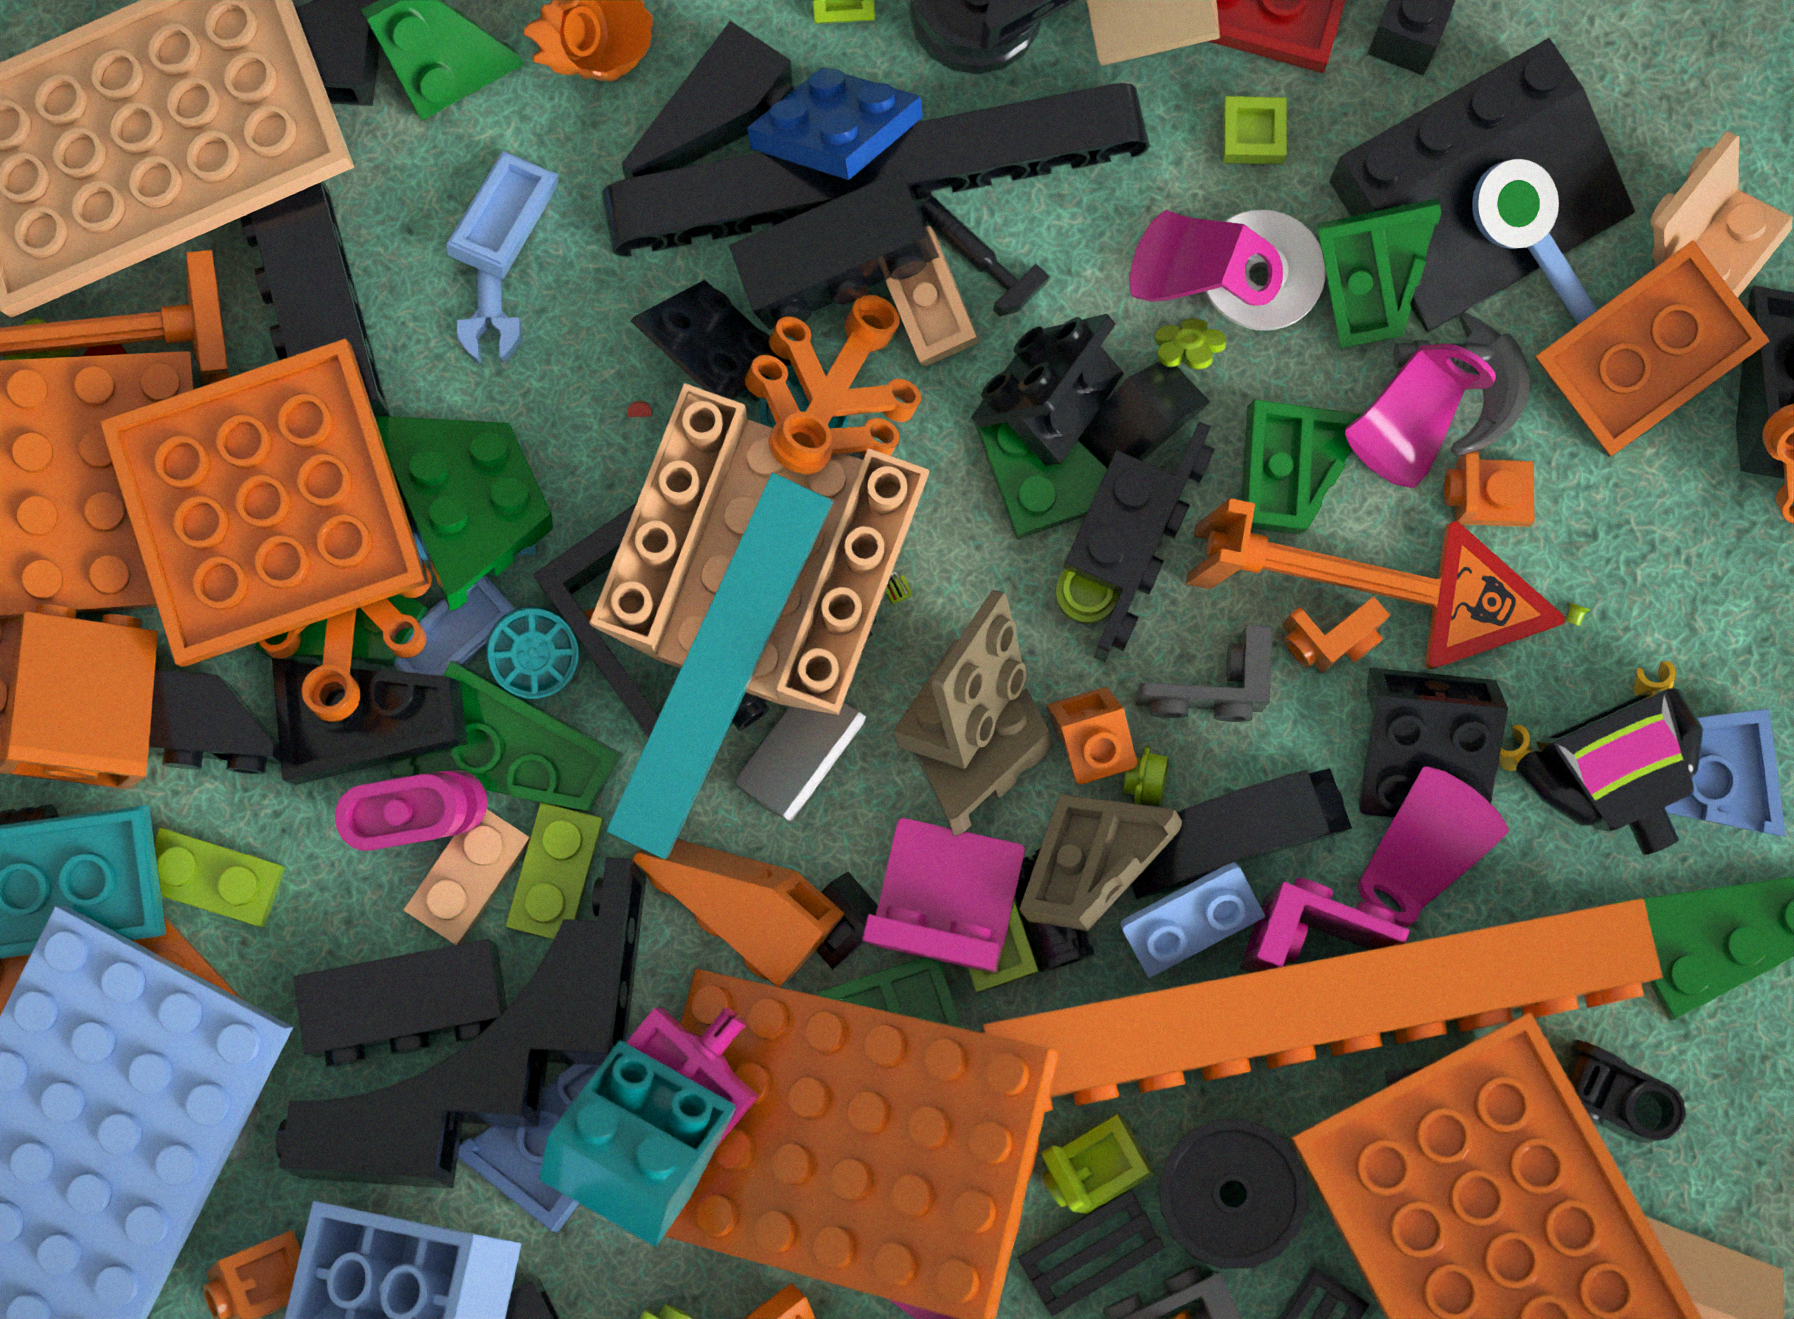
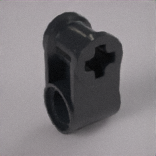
M1573 1039L1569 1048L1573 1057L1565 1074L1593 1124L1601 1125L1629 1140L1639 1143L1666 1140L1678 1133L1684 1124L1686 1109L1683 1098L1675 1088L1628 1065L1623 1059L1607 1050L1581 1040ZM1642 1094L1653 1097L1661 1107V1122L1654 1130L1644 1128L1635 1117V1103Z

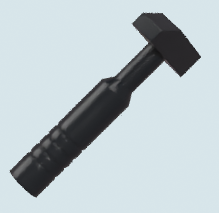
M934 196L927 199L920 207L926 223L932 229L937 231L944 240L949 242L978 271L987 272L1007 290L994 304L993 311L997 315L1004 316L1018 312L1049 281L1050 276L1037 264L1018 280L997 261L995 252Z

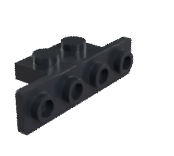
M1199 421L1175 475L1118 450L1115 451L1063 567L1068 571L1120 593L1119 599L1099 640L1094 658L1105 662L1112 647L1123 652L1139 618V616L1128 612L1138 590L1148 595L1150 594L1165 561L1154 556V553L1163 534L1175 539L1190 504L1179 500L1188 478L1198 483L1201 482L1215 451V448L1204 444L1211 428L1210 425Z

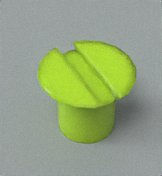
M1568 602L1570 609L1565 621L1581 626L1585 613L1591 610Z

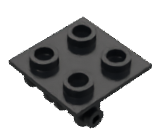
M706 280L634 316L630 321L705 391L731 400L739 396L741 398L749 396L755 402L760 400L759 397L748 390L745 384V376L756 357L770 355L781 360L786 367L792 365L790 360L781 358L772 351L769 345V334L758 329L732 305L730 299L723 292L715 289ZM761 374L766 379H770L767 375Z

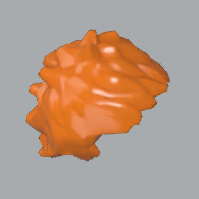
M552 0L549 4L541 7L540 17L527 24L526 28L523 29V35L531 39L539 47V51L532 55L533 62L549 66L554 72L563 75L579 74L583 80L596 79L612 82L636 67L638 62L646 55L647 50L651 46L652 32L650 29L653 27V15L644 7L645 3L642 0Z

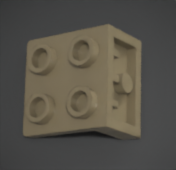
M992 590L959 640L955 639L893 731L899 748L965 769L978 748L988 744L994 733L997 719L1008 702L1015 700L1020 695L1027 674L1016 637V623L1012 620L1006 593Z

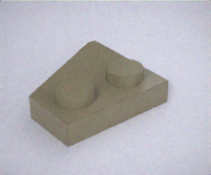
M1024 689L1015 700L1008 702L996 721L992 738L986 746L978 748L965 769L917 753L915 754L955 837L964 833L971 826L969 814L989 795L1000 799L1016 784L1020 773L1034 767L1054 746L1046 723L1028 689Z
M1059 794L1019 910L1030 922L1088 931L1180 831L1182 820L1175 809Z

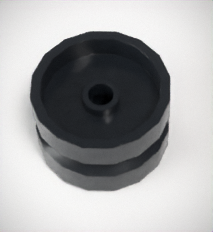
M911 0L910 17L915 38L930 58L952 71L977 75L1005 69L1024 56L1038 35L1041 21L986 50L981 41V36L990 0Z
M1246 1119L1213 1120L1189 1131L1169 1153L1159 1181L1161 1214L1173 1240L1194 1259L1219 1269L1253 1268L1279 1256L1299 1234L1308 1208L1307 1176L1294 1149L1272 1129ZM1228 1181L1239 1182L1240 1190L1246 1192L1244 1203L1238 1205V1207H1229L1220 1198V1189Z

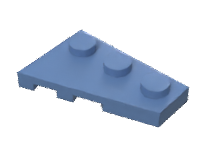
M1757 709L1697 717L1703 727L1698 772L1692 778L1694 793L1666 806V812L1673 815L1786 837L1770 710Z
M628 1033L626 1037V1042L631 1037ZM573 1064L557 1076V1081L544 1089L539 1128L493 1125L475 1139L470 1137L459 1145L458 1157L550 1231L556 1233L559 1232L580 1203L539 1180L547 1136L600 1065Z

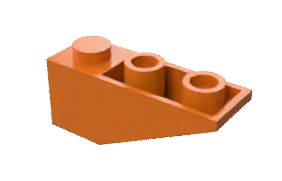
M676 840L667 859L660 858L644 849L638 851L632 859L646 871V876L652 885L678 899L694 913L695 920L702 929L713 936L721 937L743 957L745 965L751 972L762 979L770 980L777 987H781L800 971L845 915L839 907L797 871L683 840Z

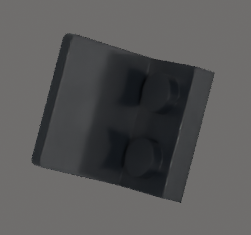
M1369 667L1366 694L1373 717L1359 798L1361 813L1395 817L1423 767H1432L1453 775L1474 788L1491 804L1508 712L1507 704L1497 681Z

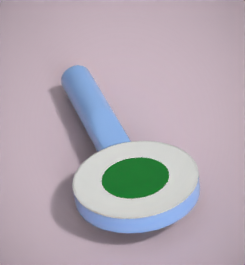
M1514 159L1492 166L1478 181L1473 195V215L1479 230L1490 242L1497 246L1509 249L1528 247L1578 325L1598 309L1549 234L1555 223L1559 206L1558 193L1552 178L1541 166L1528 160Z

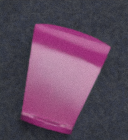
M1165 210L1149 224L1136 248L1130 272V290L1134 298L1157 302L1223 287L1244 303L1260 306L1269 303L1278 294L1283 280V266L1275 247L1245 224L1191 218ZM1254 254L1262 256L1268 266L1267 282L1259 291L1253 290L1245 278L1246 263Z
M1452 344L1420 345L1371 406L1360 417L1346 426L1345 435L1350 447L1371 470L1396 485L1415 488L1427 475L1465 389H1485L1491 387L1496 379L1495 372L1481 357L1460 346ZM1450 357L1467 362L1480 375H1473L1461 370L1452 363Z
M1423 767L1357 883L1358 891L1366 903L1377 905L1393 912L1396 915L1394 924L1401 927H1410L1417 920L1423 907L1478 862L1509 832L1508 826L1500 813L1474 788L1445 771L1432 767ZM1373 889H1379L1390 895L1398 903L1402 912L1394 911L1383 904L1375 895Z

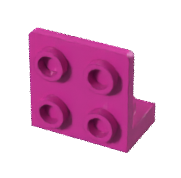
M906 818L899 819L876 916L868 914L863 941L871 946L998 974L1025 855L1023 845L969 832H964L954 837L951 828Z
M1296 878L1293 885L1283 882L1265 896L1261 909L1266 917L1255 923L1239 968L1255 973L1285 967L1288 960L1295 962L1305 941L1308 926L1369 950L1405 944L1409 930L1394 924L1396 915L1387 909L1366 902H1358L1356 909L1331 900L1334 891L1308 879Z

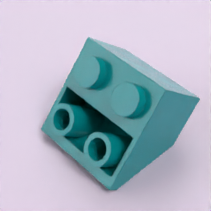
M619 1040L548 1134L539 1180L656 1247L690 1199L735 1112L736 1105Z

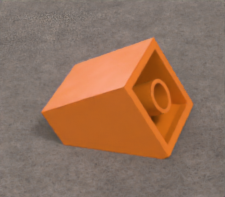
M40 604L37 605L36 613L24 611L18 623L0 746V774L131 789L146 777L158 631L142 629L143 621L141 619L126 615L106 614L103 615L102 622L76 619L77 611L75 609L59 605Z

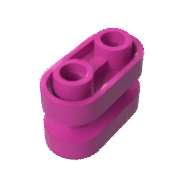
M448 770L355 786L342 795L335 810V824L341 838L349 846L362 851L428 841L467 833L477 827L483 820L487 810V795L478 778L464 770Z

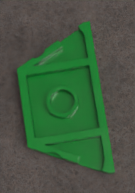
M394 416L375 417L399 493L450 611L460 608L468 601L466 591L488 572L497 577L514 562L516 555L521 550L532 547L553 529L551 511L510 423Z

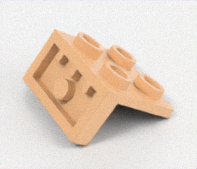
M1726 131L1713 148L1706 146L1698 153L1689 169L1688 179L1676 194L1668 193L1657 205L1651 218V227L1654 228L1652 259L1655 260L1656 267L1690 241L1694 240L1738 298L1791 231L1792 216L1738 189L1739 136Z

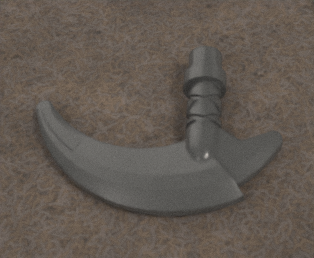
M1462 313L1460 316V322L1468 338L1463 344H1451L1465 348L1481 357L1494 370L1496 379L1491 387L1482 389L1483 408L1475 426L1452 445V453L1458 456L1489 446L1508 433L1523 412L1530 384L1525 357L1510 333L1500 335L1489 325L1468 313ZM1414 340L1413 343H1396L1393 354L1395 368H1402L1420 345H1431L1428 340ZM1450 357L1452 363L1458 368L1474 369L1476 374L1480 375L1467 362Z

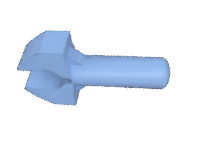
M477 269V311L470 319L457 320V338L467 354L475 362L481 364L479 340L487 331L488 324L492 323L495 331L501 335L499 357L502 363H505L522 342V322L519 317L509 318L502 311V279Z

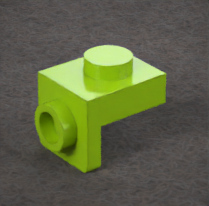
M1116 1114L1062 1148L1051 1146L1041 1152L1048 1167V1170L1043 1172V1179L1049 1192L1061 1207L1068 1205L1074 1212L1090 1214L1156 1174L1125 1117Z

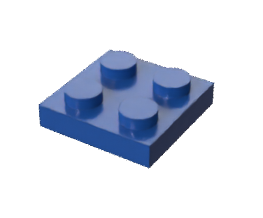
M822 67L747 127L750 147L753 150L849 180L923 118L921 98L919 95L893 88L885 83H875L845 74L838 69Z

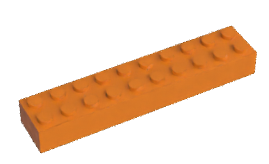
M1642 898L983 1024L979 1032L1042 1046L1059 1052L1045 1112L1053 1110L1051 1102L1053 1097L1073 1094L1075 1106H1081L1119 1097L1117 1085L1137 1082L1139 1094L1184 1085L1183 1072L1201 1069L1205 1082L1251 1072L1249 1060L1261 1057L1266 1058L1268 1069L1317 1059L1314 1047L1329 1045L1332 1057L1382 1047L1380 1035L1393 1032L1395 1043L1398 1045L1448 1034L1446 1022L1457 1020L1459 1032L1513 1021L1511 1009L1521 1008L1522 1015L1531 1012L1534 1018L1579 1009L1576 998L1579 996H1584L1587 1008L1626 1001L1627 999L1644 996L1641 983L1663 977L1644 899Z

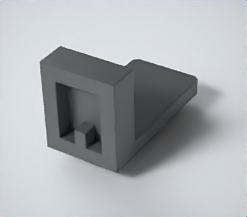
M1246 625L1239 636V643H1229L1226 660L1227 681H1238L1237 688L1140 683L1136 691L1135 705L1150 706V715L1160 718L1188 717V708L1213 709L1214 719L1219 721H1251L1253 712H1263L1270 703L1272 626Z
M1199 1265L1189 1267L1163 1280L1162 1282L1167 1292L1143 1303L1139 1293H1136L1102 1309L1106 1319H1155L1198 1299L1202 1309L1191 1313L1193 1319H1242L1221 1273L1211 1271L1203 1275Z

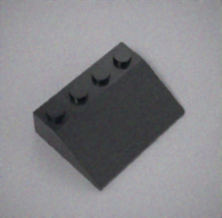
M1550 37L1339 157L1329 183L1351 216L1435 198L1439 199L1441 217L1439 223L1435 225L1425 256L1426 264L1411 301V308L1427 333L1540 268L1528 247L1509 249L1497 246L1481 233L1475 222L1472 208L1474 191L1482 175L1492 166L1503 161L1523 159L1538 164L1550 175L1557 189L1559 206L1555 223L1549 234L1562 254L1569 252L1635 213V209L1585 90Z

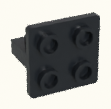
M1103 314L1086 319L1076 317L1065 324L1048 328L1038 326L1029 330L1016 343L1013 350L1016 355L1007 368L992 378L982 390L981 397L983 401L975 410L971 419L979 427L1007 422L1045 466L1061 464L1124 375V372L1101 347L1116 323L1108 314Z

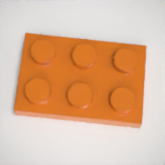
M1692 240L1534 356V358L1608 456H1613L1762 348L1770 340L1695 241Z

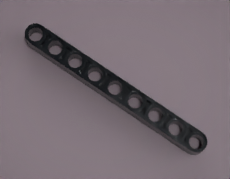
M1116 83L917 122L849 180L761 152L620 180L605 187L601 195L612 251L617 256L630 257L632 256L631 250L651 246L652 252L691 245V238L712 235V240L752 233V226L772 223V226L900 170L914 190L917 200L930 198L932 196L931 191L950 187L952 193L991 186V179L1011 176L1012 181L1052 174V167L1071 164L1072 169L1108 163L1111 162L1110 156L1130 152L1131 158L1146 152L1150 144L1136 86L1131 83Z

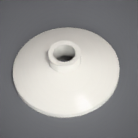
M1273 210L1247 211L1225 221L1245 224L1275 247L1282 261L1283 280L1276 297L1269 303L1260 306L1244 303L1223 287L1205 291L1216 310L1229 321L1253 330H1276L1292 325L1303 318L1320 297L1326 276L1322 249L1312 232L1297 219ZM1258 254L1252 255L1245 266L1246 281L1255 291L1261 290L1264 286L1254 284L1249 277V272L1257 267L1268 270L1266 261Z

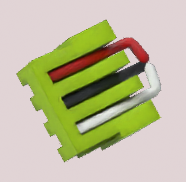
M892 572L891 575L895 574L897 578L893 580L891 576V581H889L885 590V594L893 605L913 596L905 575L903 574L899 577L897 572Z

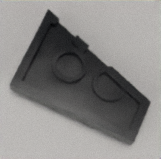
M272 658L279 747L281 748L282 781L298 785L467 744L460 681L447 676L381 669L379 671L350 668V675L357 682L360 689L359 704L355 711L347 718L330 722L317 717L305 704L302 697V685L306 676L321 665ZM336 689L327 696L326 705L333 706L339 703L345 695V690Z

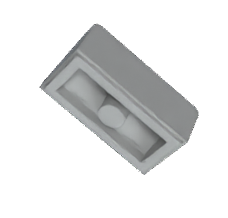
M844 702L839 715L788 706L738 773L734 781L735 785L766 810L788 821L793 820L862 727L866 717Z

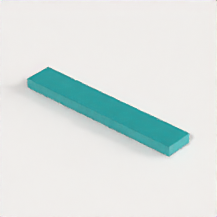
M771 473L606 832L660 858H669L834 503L833 500L778 474Z

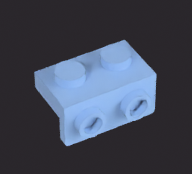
M1232 862L1124 918L1120 922V926L1147 977L1151 978L1266 916L1239 865L1236 862Z

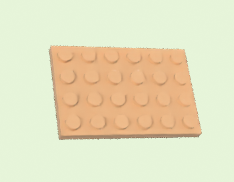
M139 0L0 62V311L13 318L354 168L292 0Z

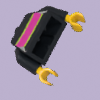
M1661 661L1658 668V677L1661 682L1656 683L1648 680L1644 675L1643 669L1638 667L1633 684L1634 697L1537 741L1536 743L1541 752H1532L1530 734L1522 725L1511 726L1512 734L1521 746L1514 751H1507L1501 748L1498 765L1505 770L1516 771L1517 775L1544 803L1580 826H1593L1596 830L1613 831L1629 824L1642 854L1648 855L1663 850L1679 841L1665 807L1694 793L1692 778L1699 768L1703 727L1683 693L1679 689L1673 688L1676 677L1675 666L1669 661Z

